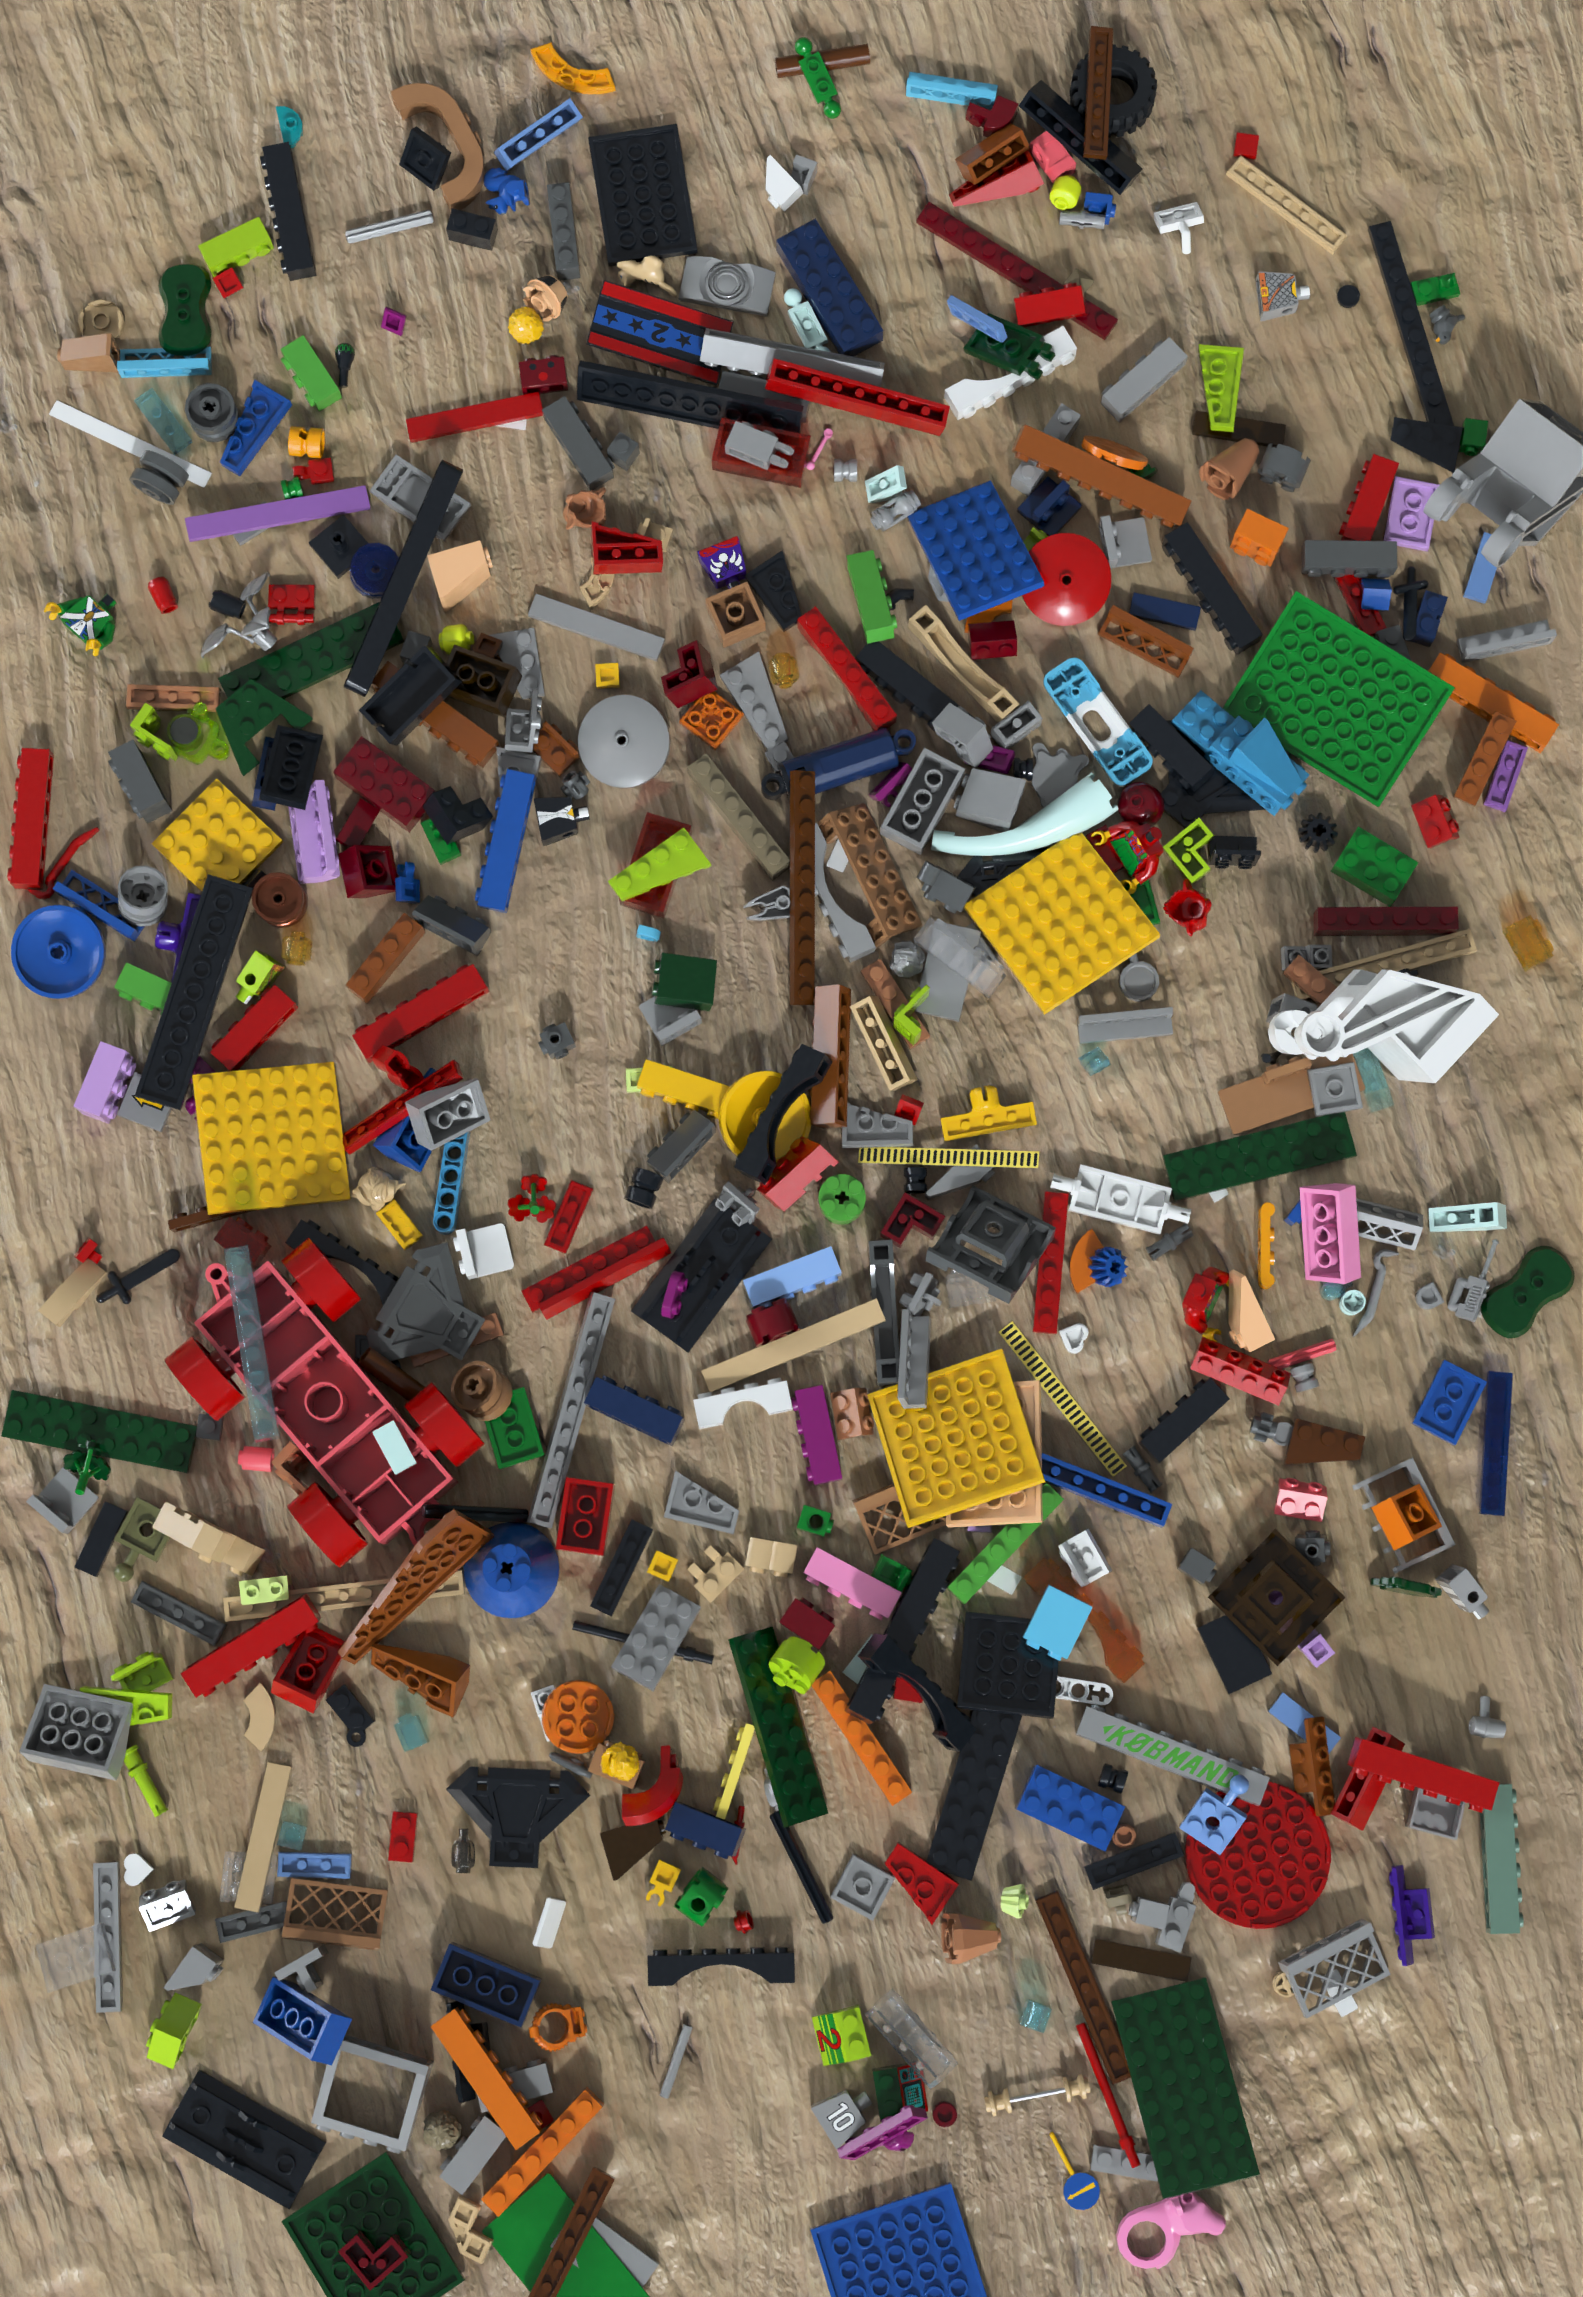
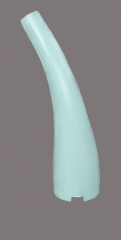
M1091 772L1015 829L978 837L955 836V832L934 830L931 850L969 856H995L1030 851L1049 846L1084 832L1118 811L1119 808L1116 804L1110 805L1112 796L1099 779L1095 782L1093 781L1095 776Z

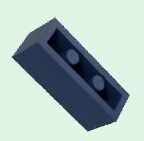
M675 1802L665 1830L671 1832L670 1837L680 1841H684V1838L693 1841V1846L702 1850H706V1847L715 1850V1855L728 1859L729 1856L734 1857L737 1855L746 1828L682 1802Z

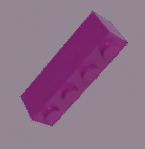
M823 1385L794 1391L795 1397H791L793 1410L799 1411L800 1420L796 1421L798 1434H803L805 1443L801 1444L804 1458L808 1457L810 1467H806L808 1481H813L814 1486L842 1480Z

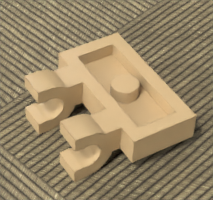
M710 1545L704 1553L715 1565L706 1574L694 1562L687 1570L698 1580L694 1587L711 1603L744 1568L728 1552L722 1557Z

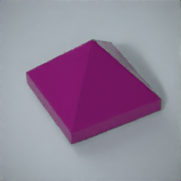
M385 307L381 328L402 336L407 315Z

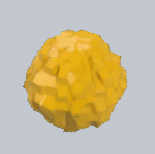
M518 308L509 317V333L518 343L530 344L541 337L544 330L543 322L533 308Z
M622 1742L615 1743L610 1748H607L606 1752L601 1756L600 1766L602 1767V1772L611 1777H617L619 1780L629 1781L639 1770L638 1752L635 1751L633 1746H627Z

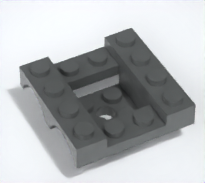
M973 1185L959 1212L956 1215L952 1214L937 1243L932 1248H928L925 1261L944 1271H947L949 1267L985 1285L989 1288L988 1294L1009 1304L1053 1240L1056 1227ZM994 1227L997 1228L1000 1232L991 1233L988 1231V1228ZM968 1242L1003 1260L1002 1266L964 1247V1245Z

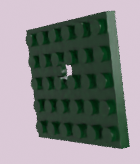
M388 2151L281 2221L327 2297H441L465 2281L463 2274ZM360 2231L364 2233L376 2249L396 2233L409 2248L411 2254L372 2290H369L338 2251Z

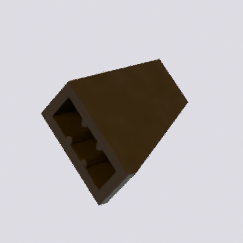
M656 1819L643 1825H624L600 1833L613 1881L623 1876L663 1840L662 1834H666L663 1819Z

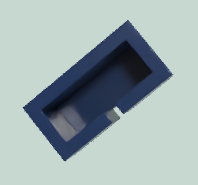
M1427 590L1424 592L1417 610L1416 636L1408 641L1426 647L1431 646L1448 597Z

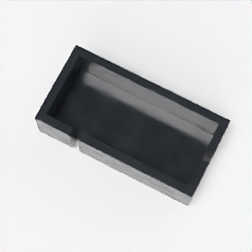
M426 645L410 659L412 663L418 665L416 668L414 665L406 663L359 709L373 726H377V731L389 744L396 746L400 744L462 682L431 647Z

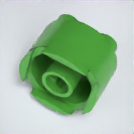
M837 1174L827 1178L822 1184L819 1191L818 1204L822 1214L830 1222L839 1225L849 1224L856 1220L865 1208V1190L862 1183L855 1177L847 1174ZM843 1194L849 1200L844 1201V1204H839V1200L835 1198H839Z

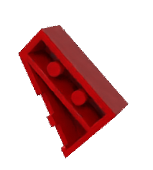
M591 522L593 575L662 572L663 551L661 540L636 533H626L619 531L620 529L615 527L608 528L598 525L599 523Z

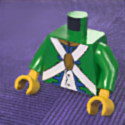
M108 594L98 603L88 595L59 604L54 602L46 604L44 612L51 611L49 619L55 620L57 615H61L59 618L62 623L86 644L85 651L93 650V656H98L99 650L113 642L116 621L109 611L117 603Z

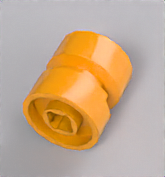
M290 427L288 437V452L290 456L303 457L304 454H307L310 458H323L325 449L324 429L310 428L306 431L305 427Z

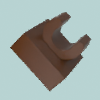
M481 633L472 651L496 659L503 646V642L500 639Z

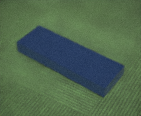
M1134 592L1129 613L1139 619L1196 631L1201 607Z

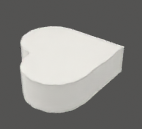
M1081 1323L1059 1331L1066 1350L1071 1354H1077L1082 1350L1083 1341L1089 1333L1088 1328Z
M130 1854L124 1860L126 1868L124 1880L130 1886L139 1885L154 1870L140 1854Z

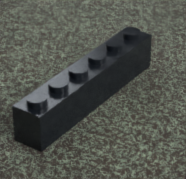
M1042 80L1027 92L1019 104L1023 111L1119 195L1132 185L1143 170L1109 139L1106 160L1083 157L1085 118Z
M289 142L262 147L264 155L260 156L262 169H267L268 176L264 177L267 191L271 190L272 197H269L268 201L270 210L275 211L276 218H272L275 232H279L280 239H276L279 253L283 252L284 260H280L283 274L287 273L290 281L317 276Z
M1186 522L1165 535L1162 542L1164 553L1168 557H1172L1175 562L1176 571L1180 576L1184 575L1188 581V589L1193 595L1196 594L1198 596L1202 610L1210 614L1213 619L1212 624L1218 632H1222L1228 649L1230 651L1234 650L1236 655L1260 642L1263 635L1189 523Z
M879 641L866 644L855 657L865 673L875 679L874 683L882 690L886 688L890 691L895 701L900 704L905 703L910 707V712L917 718L922 717L928 722L927 725L933 731L935 729L932 722L949 703L956 707L960 706Z

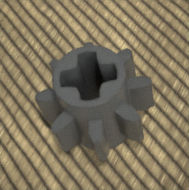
M570 771L562 778L564 785L560 789L565 796L574 797L577 800L588 793L589 789L586 785L590 781L581 771L578 773Z
M1263 1412L1260 1417L1254 1416L1250 1427V1433L1255 1434L1254 1440L1263 1443L1266 1442L1267 1438L1273 1440L1278 1426V1422L1272 1421L1274 1415Z

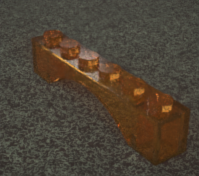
M1042 1558L1022 1578L1038 1596H1043L1049 1584L1091 1606L1094 1604L1084 1593L1080 1596L1074 1589L1077 1585L1068 1576L1063 1578L1058 1572L1060 1567L1051 1558L1048 1561ZM1092 1608L1087 1620L1094 1627L1101 1641L1105 1666L1123 1684L1145 1664L1142 1661L1144 1656L1135 1646L1130 1648L1124 1642L1127 1638L1118 1628L1114 1631L1108 1625L1110 1620L1102 1611L1097 1613Z

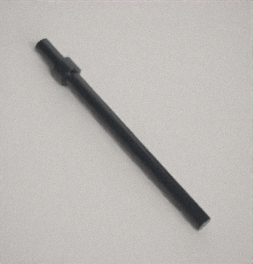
M574 1621L572 1628L575 1631L623 1643L626 1642L630 1635L579 1621ZM686 1646V1648L679 1647L675 1653V1656L683 1657V1660L689 1662L695 1660L712 1665L714 1655L696 1651V1648Z

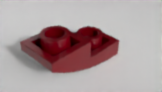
M360 798L338 834L336 841L347 848L360 845L380 810Z

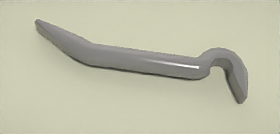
M1383 1249L1374 1255L1373 1263L1377 1271L1366 1312L1352 1337L1368 1325L1375 1316L1386 1274V1267L1380 1262L1381 1257L1399 1255L1398 1252Z

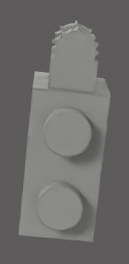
M735 421L725 444L726 454L768 470L770 464L782 468L788 466L787 460L775 455L776 451L790 456L794 453V449L779 442L774 433L763 430V432L757 430L748 422L740 423Z
M1183 1882L1176 1898L1170 1896L1168 1901L1170 1907L1165 1930L1159 1929L1155 1940L1156 1944L1180 1953L1196 1909V1905L1192 1904L1196 1889L1191 1882Z

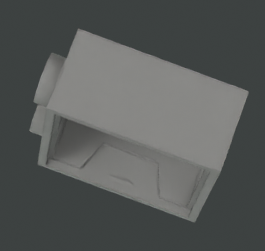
M1415 1787L1405 1827L1457 1840L1465 1803L1460 1802V1806L1445 1802L1446 1796L1439 1794L1437 1799L1422 1794L1423 1789Z

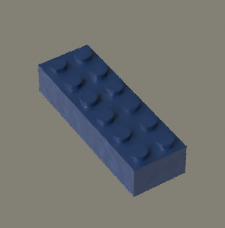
M816 218L776 240L777 253L806 301L809 302L838 354L854 357L883 341L881 325Z

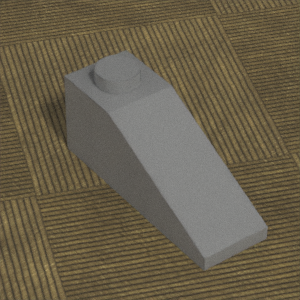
M977 1145L972 1148V1150H981ZM953 1166L925 1193V1197L929 1200L977 1185L982 1180L986 1183L995 1174L993 1171L995 1167Z

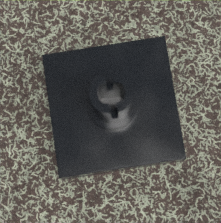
M416 126L410 131L399 165L434 191L440 186L451 152L444 145H441L442 143L437 142Z
M344 514L308 543L338 579L373 552L370 544Z

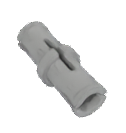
M1061 210L1059 225L1078 226L1079 229L1084 227L1104 229L1106 215L1085 213L1086 211L1082 210L1081 212Z

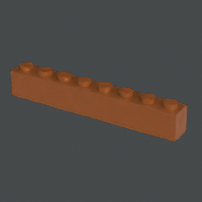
M1026 424L1021 427L1011 452L1016 453L1015 458L1027 463L1028 460L1037 463V468L1046 472L1051 469L1057 472L1058 478L1068 482L1070 479L1078 482V487L1090 491L1091 488L1099 491L1098 496L1107 500H1111V498L1119 500L1120 506L1129 510L1134 507L1140 510V515L1148 519H1152L1154 516L1161 520V525L1171 529L1173 526H1181L1192 501Z

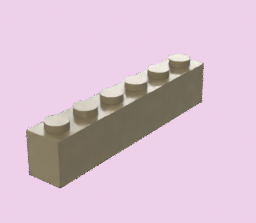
M705 753L689 765V776L769 878L773 881L790 868V859L709 756Z

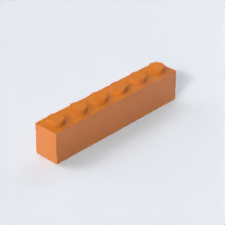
M1440 652L1429 669L1430 673L1455 687L1449 697L1450 699L1486 721L1490 722L1495 711L1516 720L1510 735L1539 753L1546 747L1559 726L1552 716L1541 714L1535 710L1536 708L1532 704L1518 700L1515 694L1509 690L1503 691L1496 686L1494 681L1489 678L1480 677L1473 668L1462 666L1449 654H1442Z
M829 1671L815 1680L812 1688L890 1804L894 1806L912 1793L911 1789L867 1724L844 1711L850 1699L832 1672Z
M456 2007L430 2027L510 2143L517 2150L542 2131L540 2125L543 2123L535 2112L531 2113L526 2107L528 2101L523 2093L515 2091L511 2085L514 2081L506 2070L502 2072L497 2064L500 2061L492 2050L488 2052L483 2044L485 2039L480 2031L472 2029L469 2024L471 2019L467 2012Z
M586 2087L483 2195L481 2200L499 2217L599 2112L604 2103Z

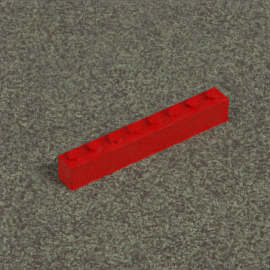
M775 358L769 367L765 385L766 390L940 436L945 429L950 406Z

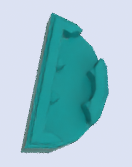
M276 106L283 142H289L292 149L296 146L301 136H303L302 121L293 109L285 106Z

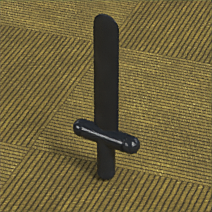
M1413 566L1407 568L1406 584L1397 585L1393 588V592L1396 595L1404 593L1403 638L1405 640H1412L1416 636L1417 591L1426 589L1429 586L1427 580L1416 581V569Z
M170 1249L121 1279L115 1271H110L108 1278L113 1286L97 1295L96 1301L104 1303L118 1294L124 1304H129L131 1297L127 1291L177 1262L180 1258V1253L176 1249Z

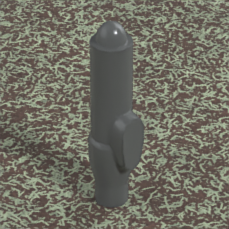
M557 1752L549 1754L552 1761L578 1775L591 1778L593 1773L588 1771L583 1762L573 1757L569 1759Z

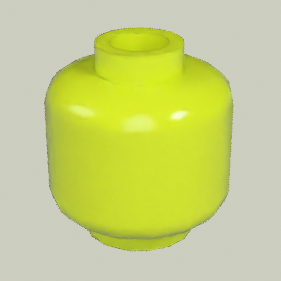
M1071 175L1056 178L1049 194L1051 203L1060 210L1074 208L1081 194V185Z
M464 624L445 626L442 632L439 633L440 648L448 655H450L454 645L470 650L471 645L474 644V634Z

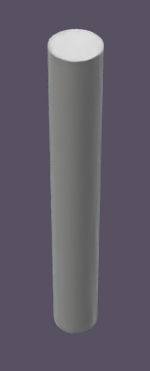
M683 2024L659 2094L663 2098L668 2099L693 2028L689 2025Z

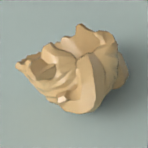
M372 1166L362 1175L358 1186L350 1192V1197L357 1198L365 1206H371L374 1211H379L386 1202L393 1199L397 1190L406 1185V1182L404 1180H395L389 1173L384 1172L382 1169L380 1170L379 1167L375 1168Z

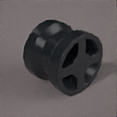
M1014 758L1013 777L1032 781L1033 758H1027L1026 760Z

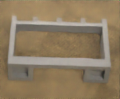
M1413 1458L1352 1486L1353 1490L1360 1488L1364 1490L1369 1500L1368 1503L1362 1505L1363 1510L1377 1505L1368 1484L1403 1468L1411 1485L1420 1484L1442 1527L1434 1531L1440 1546L1405 1562L1400 1549L1394 1551L1391 1544L1383 1549L1385 1554L1393 1550L1399 1562V1565L1392 1569L1394 1574L1455 1545ZM1380 1524L1372 1527V1529L1375 1532L1377 1530L1382 1529V1527Z

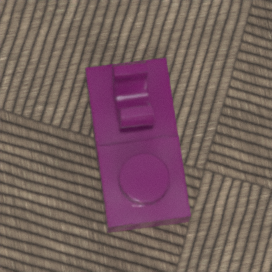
M992 745L994 749L978 767L1008 774L1012 767L1015 752Z
M899 762V765L893 768L868 795L873 800L881 801L884 806L890 807L891 804L887 801L888 795L891 794L894 798H897L898 793L892 789L906 782L912 768L907 763Z

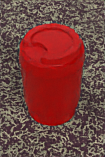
M163 576L157 577L148 583V590L161 614L170 613L178 608L177 600L167 578Z

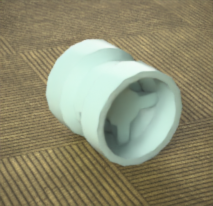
M1358 1290L1347 1291L1339 1300L1341 1312L1349 1316L1362 1311L1366 1304L1364 1295Z

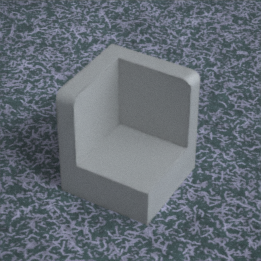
M796 154L791 177L801 186L803 194L808 195L817 174V162Z

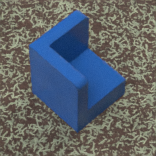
M1362 578L1363 595L1361 608L1366 610H1389L1392 592L1389 579Z

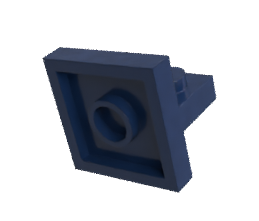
M1047 476L1017 508V512L1038 530H1042L1047 536L1059 533L1082 508V505L1068 494L1070 488L1068 483L1063 480L1058 485Z

